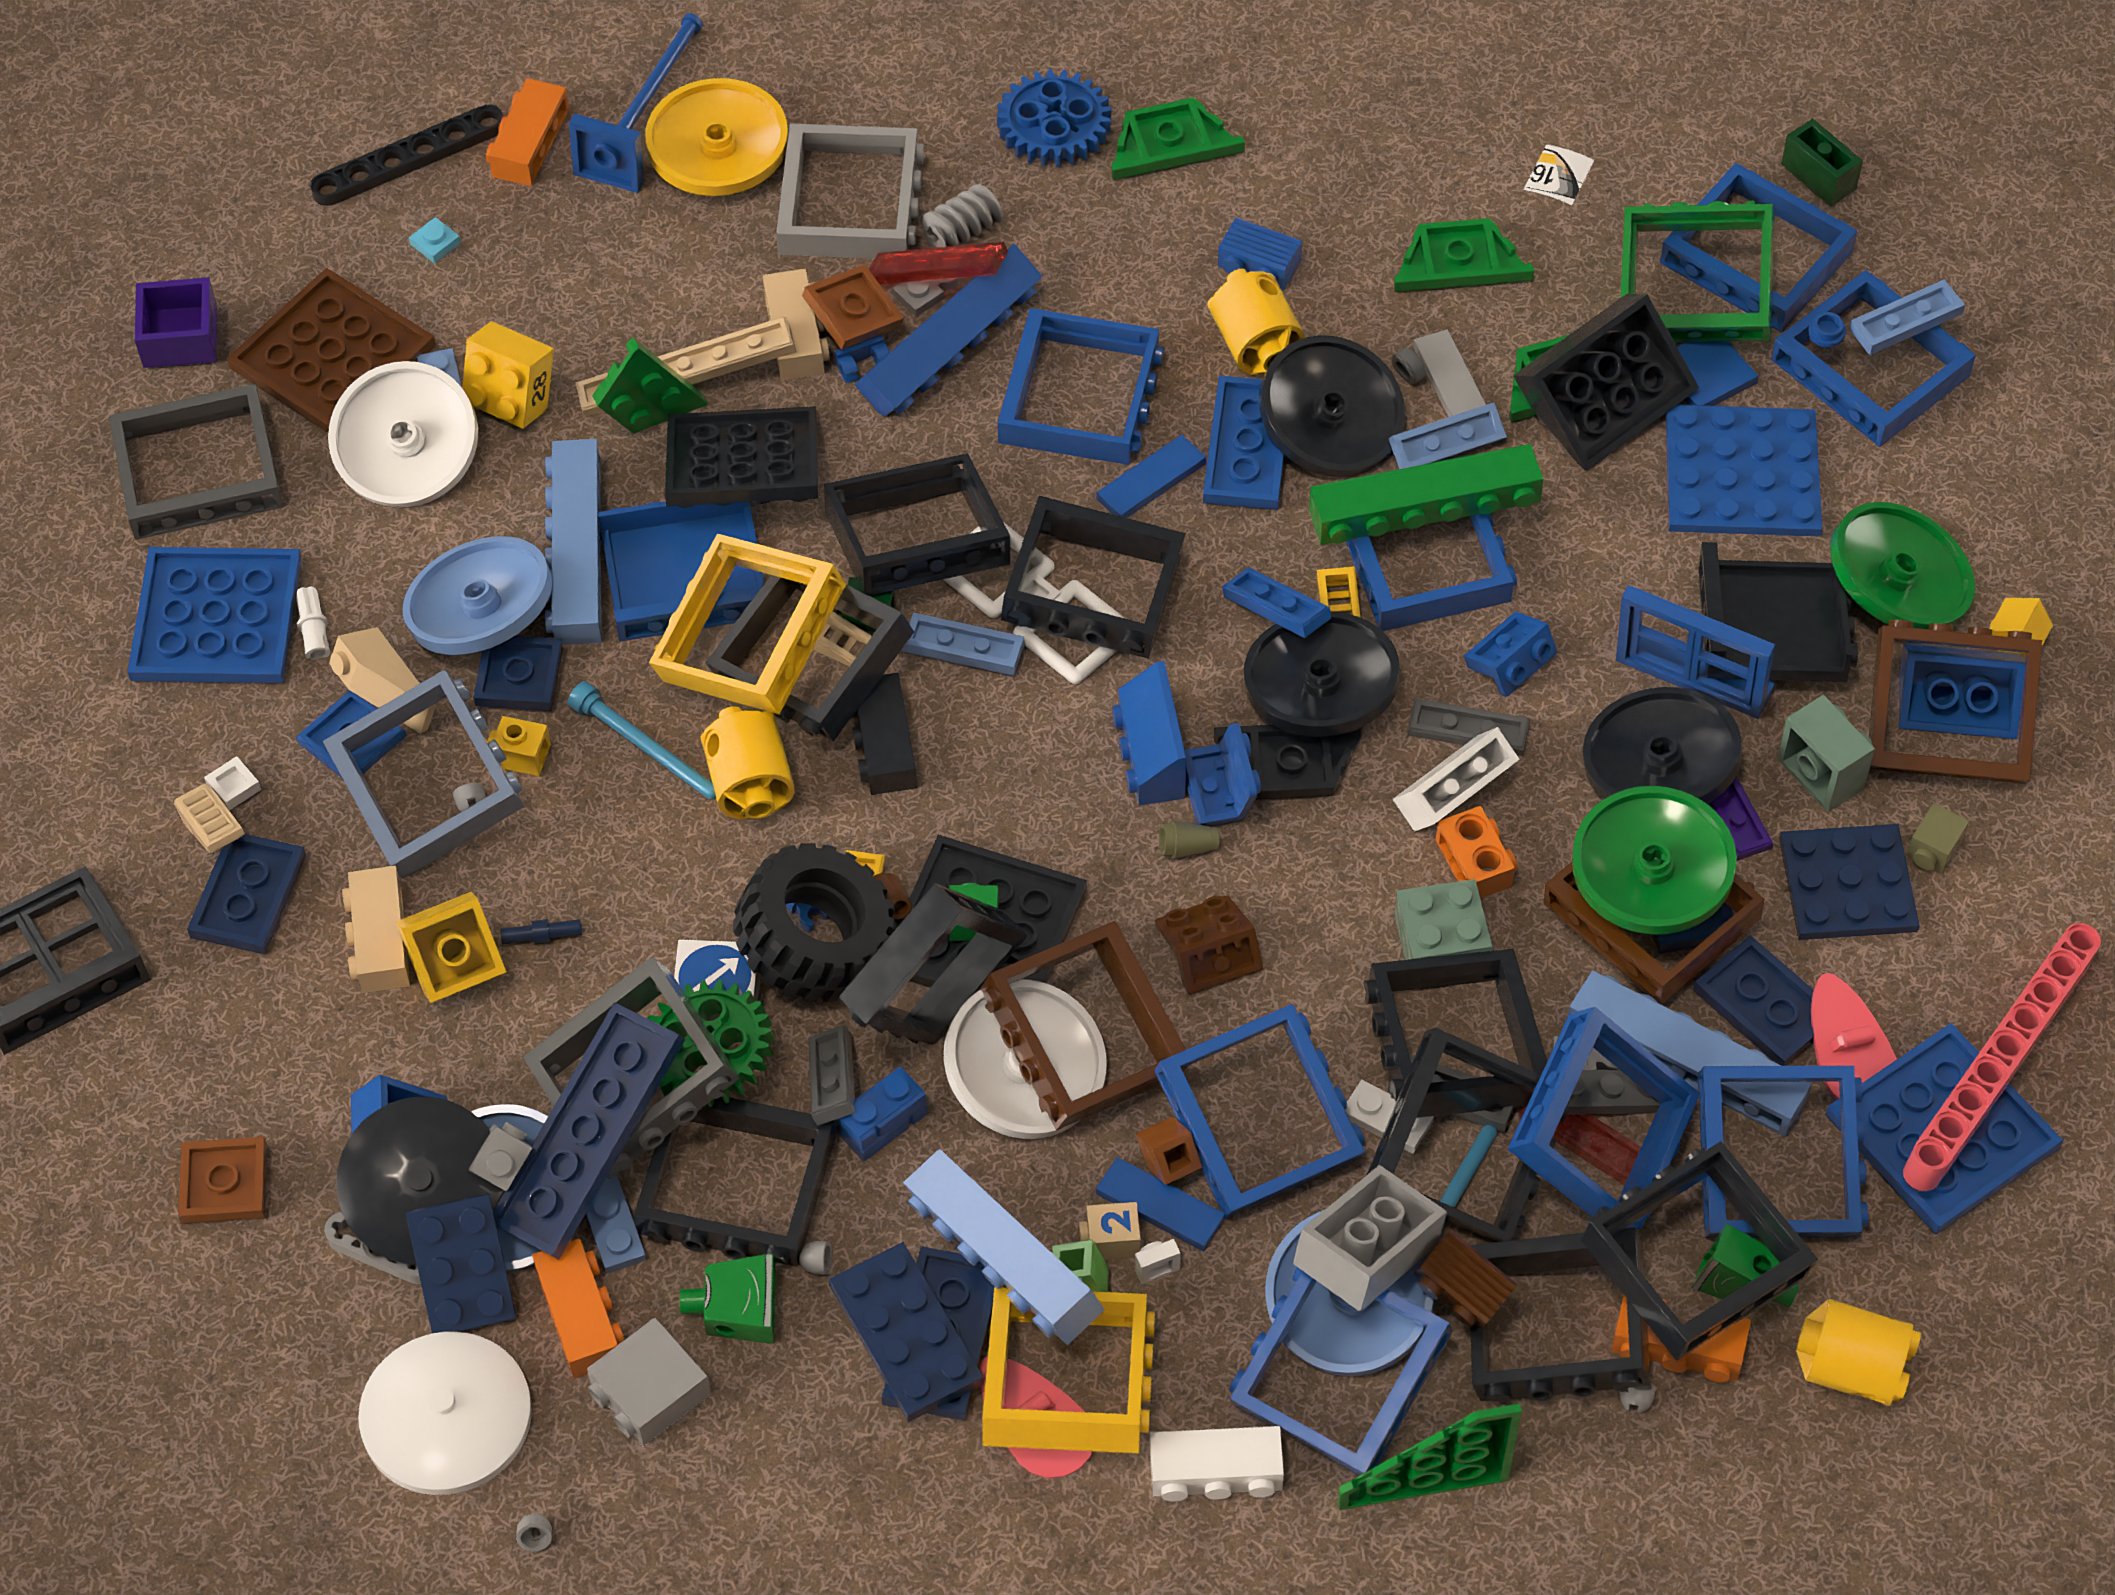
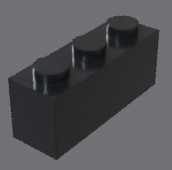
M899 673L885 674L852 716V718H858L859 727H852L855 750H863L864 759L858 760L861 783L869 782L871 795L917 788L916 768Z

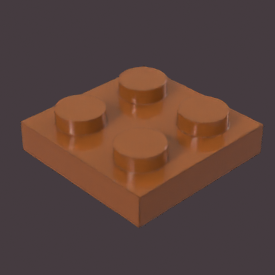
M865 264L808 285L804 288L802 294L805 301L841 350L901 327L904 320L903 315Z
M265 1137L181 1142L178 1217L181 1224L265 1218L267 1142Z

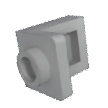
M508 1122L504 1124L503 1128L492 1124L489 1129L490 1134L469 1168L471 1172L505 1191L508 1190L532 1149L524 1141L528 1134Z

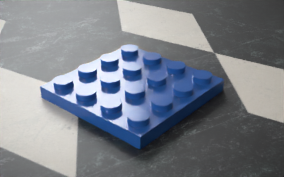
M1676 405L1665 413L1669 532L1821 537L1822 518L1816 409Z
M149 547L127 671L130 681L283 683L302 560L300 549Z
M1952 1023L1862 1083V1101L1856 1102L1857 1118H1862L1864 1122L1863 1144H1858V1151L1935 1234H1938L2060 1149L2063 1139L2008 1084L1937 1187L1930 1191H1919L1912 1188L1903 1177V1169L1916 1142L1980 1053ZM1839 1098L1827 1107L1825 1115L1841 1131Z

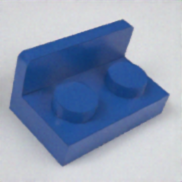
M1515 611L1464 655V659L1468 668L1494 678L1499 693L1507 697L1557 654V649L1548 623Z

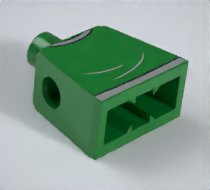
M1726 1224L1705 1252L1691 1288L1716 1298L1724 1299L1780 1262L1766 1245ZM1799 1284L1774 1298L1773 1301L1789 1308L1796 1297Z
M773 1254L707 1265L705 1267L704 1288L680 1289V1314H704V1324L708 1336L774 1344L776 1270Z

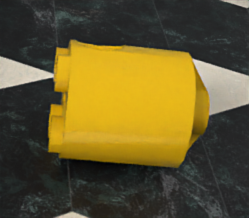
M1245 269L1234 270L1227 276V282L1216 291L1207 303L1237 365L1244 373L1250 375L1265 373L1274 358L1284 348L1295 341L1305 338V334L1278 282L1271 273L1264 271H1251L1247 273Z
M736 706L723 709L719 713V719L709 725L700 737L719 810L725 816L738 820L765 818L782 809L791 801L795 793L775 714L768 711H742L741 708Z
M1828 1299L1805 1318L1799 1335L1796 1353L1806 1381L1851 1395L1870 1398L1890 1406L1892 1401L1899 1402L1900 1398L1903 1399L1910 1374L1903 1372L1905 1361H1910L1912 1357H1915L1921 1332L1913 1330L1914 1325L1911 1323L1894 1320L1869 1310Z

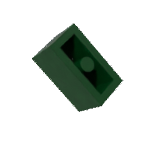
M1812 118L1786 136L1781 164L1832 206L1857 189L1863 160Z

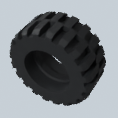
M801 843L798 849L795 845H789L781 848L778 853L770 854L763 860L760 867L756 869L739 898L734 911L736 918L733 921V933L736 937H739L736 945L741 956L747 955L748 957L747 966L754 974L759 972L764 977L762 982L770 988L774 985L783 990L782 995L794 998L795 995L802 996V1001L817 1002L820 997L823 998L824 1002L839 1000L842 992L895 931L896 923L894 918H892L895 913L891 899L885 898L888 891L882 881L874 879L873 875L875 873L867 864L864 866L860 865L855 861L857 857L849 852H846L845 855L836 852L837 847L823 845L822 848H816V843ZM801 903L820 909L835 922L841 932L843 941L825 942L808 936L793 923L785 905Z

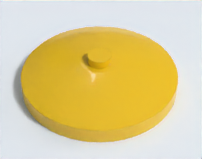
M713 78L689 83L663 98L654 108L648 119L645 138L649 160L656 172L665 181L689 193L722 196L748 190L762 183L776 171L786 155L788 127L783 109L765 90L741 80Z

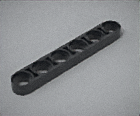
M482 105L319 173L310 183L313 199L322 206L335 205L494 138L499 134L500 122L504 117L503 112L495 105ZM486 118L497 120L496 124L489 127L479 124ZM456 131L466 134L459 140L448 138L449 134ZM421 145L434 147L432 151L425 154L415 151ZM391 158L401 160V163L395 167L383 165L386 160ZM357 172L369 174L366 179L361 181L351 179L352 175ZM327 185L337 188L333 193L327 195L318 192L320 188Z

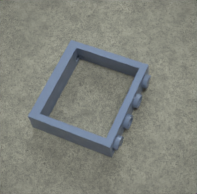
M445 669L323 741L390 866L396 865L398 875L401 878L421 869L525 807L518 792L523 790L519 779L513 770L506 773L501 762L507 759L495 739L489 742L485 736L484 731L489 729V726L478 708L471 711L466 702L472 698L470 692L465 687L461 678L454 681ZM447 697L499 790L407 845L402 846L354 759L352 752Z

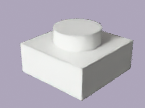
M237 756L204 777L206 784L216 792L229 811L261 790L259 781Z
M1174 1239L1164 1243L1160 1241L1152 1242L1144 1246L1140 1252L1135 1253V1272L1141 1285L1180 1270V1251Z

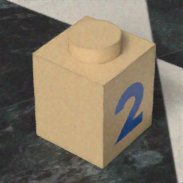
M1137 1202L1087 1206V1221L1079 1222L1080 1241L1093 1240L1104 1259L1135 1257V1253L1140 1252Z

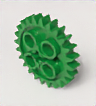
M702 980L699 991L695 992L689 984H686L685 995L740 1077V1079L723 1091L724 1095L721 1097L728 1103L730 1101L729 1091L734 1089L740 1095H744L742 1083L747 1081L757 1084L758 1081L753 1073L754 1070H767V1066L761 1057L773 1056V1051L768 1044L775 1040L769 1028L772 1026L768 1014H764L766 1011L761 1001L755 1002L749 990L742 994L736 983L726 991L722 980L717 981L714 989H709L706 981ZM659 1002L657 1006L662 1013L660 1017L649 1015L647 1019L679 1034L681 1037L686 1036L682 1047L659 1085L662 1094L667 1096L694 1075V1071L698 1067L708 1063L670 1005ZM720 1014L717 1019L707 1021L712 1015ZM742 1042L738 1048L728 1050L732 1044ZM715 1099L708 1103L709 1107H713Z

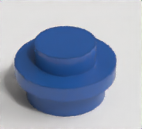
M1832 312L1818 314L1810 322L1808 328L1810 339L1821 347H1835L1841 344L1846 334L1843 320Z

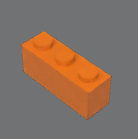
M526 78L521 90L516 91L513 96L512 108L508 116H504L500 122L499 134L495 142H491L487 148L486 162L490 164L492 177L529 186L533 185L570 109L566 87Z
M578 1238L568 1243L559 1260L543 1251L532 1254L535 1270L573 1379L587 1375L588 1367L624 1341L619 1322L610 1324L606 1313L613 1310L606 1286L598 1288L594 1276L600 1275V1270L594 1252L592 1250L585 1253L582 1242Z

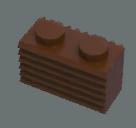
M1451 1229L1414 1272V1275L1420 1279L1418 1286L1430 1297L1438 1300L1441 1296L1450 1305L1454 1306L1451 1313L1468 1327H1472L1473 1324L1478 1328L1483 1327L1518 1285Z

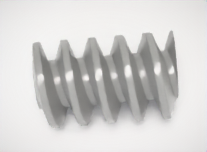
M974 184L968 191L959 193L957 198L952 197L946 201V204H941L934 211L924 214L922 219L923 231L932 249L939 256H944L947 254L946 245L954 250L959 247L958 239L966 243L970 240V233L974 236L981 233V225L985 229L991 228L993 226L992 218L998 223L1002 221L1003 210L999 201L989 189L981 184Z

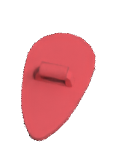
M1825 973L1821 975L1816 982L1811 1003V1024L1814 1032L1813 1041L1818 1066H1854L1855 1077H1860L1863 1083L1897 1060L1878 1022L1856 992L1834 974ZM1823 1082L1830 1095L1838 1100L1840 1098L1839 1082Z
M988 1356L983 1358L979 1365V1370L984 1378V1384L980 1386L983 1400ZM1008 1359L1003 1409L1085 1412L1069 1395L1027 1366ZM1008 1447L1020 1465L1030 1473L1045 1478L1065 1477L1080 1470L1092 1454V1451Z

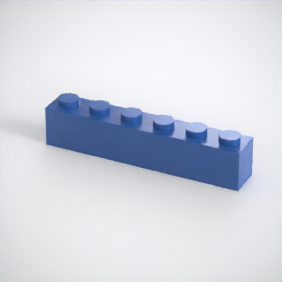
M1014 243L854 385L883 417L893 410L899 415L915 401L911 397L914 391L919 388L922 392H925L939 379L936 372L942 366L949 370L964 357L960 352L961 349L967 344L974 348L989 335L985 330L989 324L993 322L997 327L1013 313L1009 307L1016 300L1022 305L1034 295L1037 290L1033 285L1043 276Z

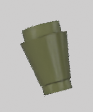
M1171 820L1169 824H1161L1159 831L1161 855L1177 859L1217 851L1219 848L1218 828Z

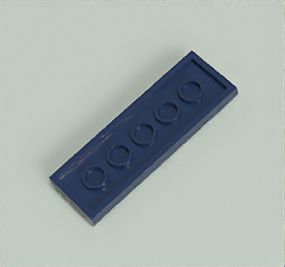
M614 1002L531 1145L530 1153L508 1190L504 1192L495 1207L494 1215L497 1227L558 1260L560 1259L685 1041L683 1037Z

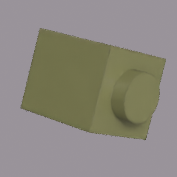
M1933 803L1912 836L1907 857L1913 859V862L1921 869L1935 870L1943 874L1964 840L1969 820Z

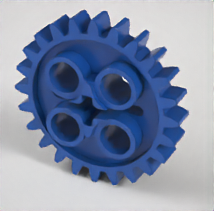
M1049 69L1047 77H1042L1039 72L1035 71L1034 80L1030 81L1025 76H1022L1021 86L1012 83L1010 85V93L1002 94V103H998L997 128H999L1000 139H1006L1007 149L1015 147L1016 157L1027 153L1028 163H1032L1036 158H1041V165L1044 167L1049 160H1054L1056 167H1060L1061 160L1067 159L1073 165L1074 156L1078 155L1086 160L1088 159V150L1098 152L1099 143H1106V133L1111 131L1109 98L1102 97L1101 87L1093 88V80L1091 78L1083 83L1080 82V73L1075 74L1072 78H1068L1067 70H1063L1060 76H1055L1053 70Z

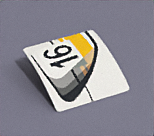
M1546 144L1524 190L1547 195L1572 205L1594 160L1574 151Z

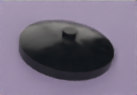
M1321 335L1295 341L1274 358L1260 384L1259 410L1269 437L1290 460L1314 473L1332 477H1347L1372 469L1392 451L1389 438L1402 433L1404 427V399L1395 376L1376 354L1364 346L1345 338Z
M1330 611L1331 619L1305 638L1278 624H1274L1255 640L1247 653L1244 663V681L1247 697L1255 711L1267 722L1294 734L1323 737L1344 734L1359 729L1379 717L1389 707L1398 690L1400 680L1399 658L1389 637L1376 625L1365 619Z
M1677 687L1645 689L1616 700L1593 720L1587 730L1583 743L1584 767L1591 786L1603 799L1629 788L1662 786L1686 792L1708 804L1730 786L1739 771L1742 761L1740 730L1731 713L1718 701L1703 693Z
M412 1097L398 1100L385 1105L369 1115L360 1123L348 1139L342 1151L337 1170L339 1205L347 1224L354 1234L368 1248L380 1256L397 1263L417 1266L406 1219V1211L490 1193L494 1211L505 1190L469 1170L490 1134L489 1128L481 1119L463 1106L434 1097Z

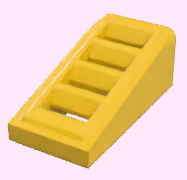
M1355 566L1317 570L1316 581L1319 602L1330 607V611H1351L1352 615L1361 618ZM1348 585V590L1327 592V587ZM1347 598L1350 600L1349 604H1328V600Z

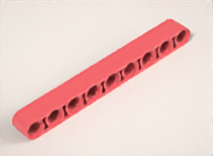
M2075 923L2066 929L1918 1139L1903 1169V1177L1912 1188L1919 1191H1930L1938 1186L2086 973L2101 944L2100 935L2092 926L2085 923Z

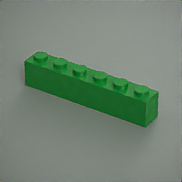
M1531 444L1311 486L1309 512L1320 545L1329 543L1339 544L1350 539L1380 536L1395 530L1416 529L1422 525L1441 521L1451 522L1462 517L1477 514L1487 515L1497 510L1512 507H1527L1533 503L1541 502L1544 479Z

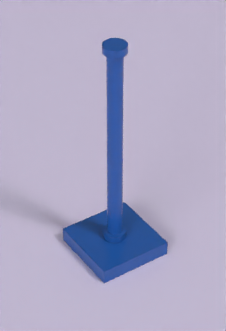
M688 13L681 20L682 27L617 125L574 114L569 122L573 175L639 193L644 184L641 132L631 129L693 34H697L701 30L703 23L697 15Z

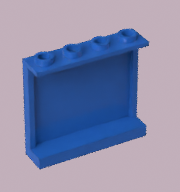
M656 501L646 505L627 508L618 507L609 511L598 512L619 642L664 635L669 626L670 617L678 609L686 593L688 583L696 575L705 552H708L717 534L757 544L750 502L732 503L727 506L706 504L681 508L678 506L666 507V501ZM735 566L703 628L735 623L764 585L763 573Z

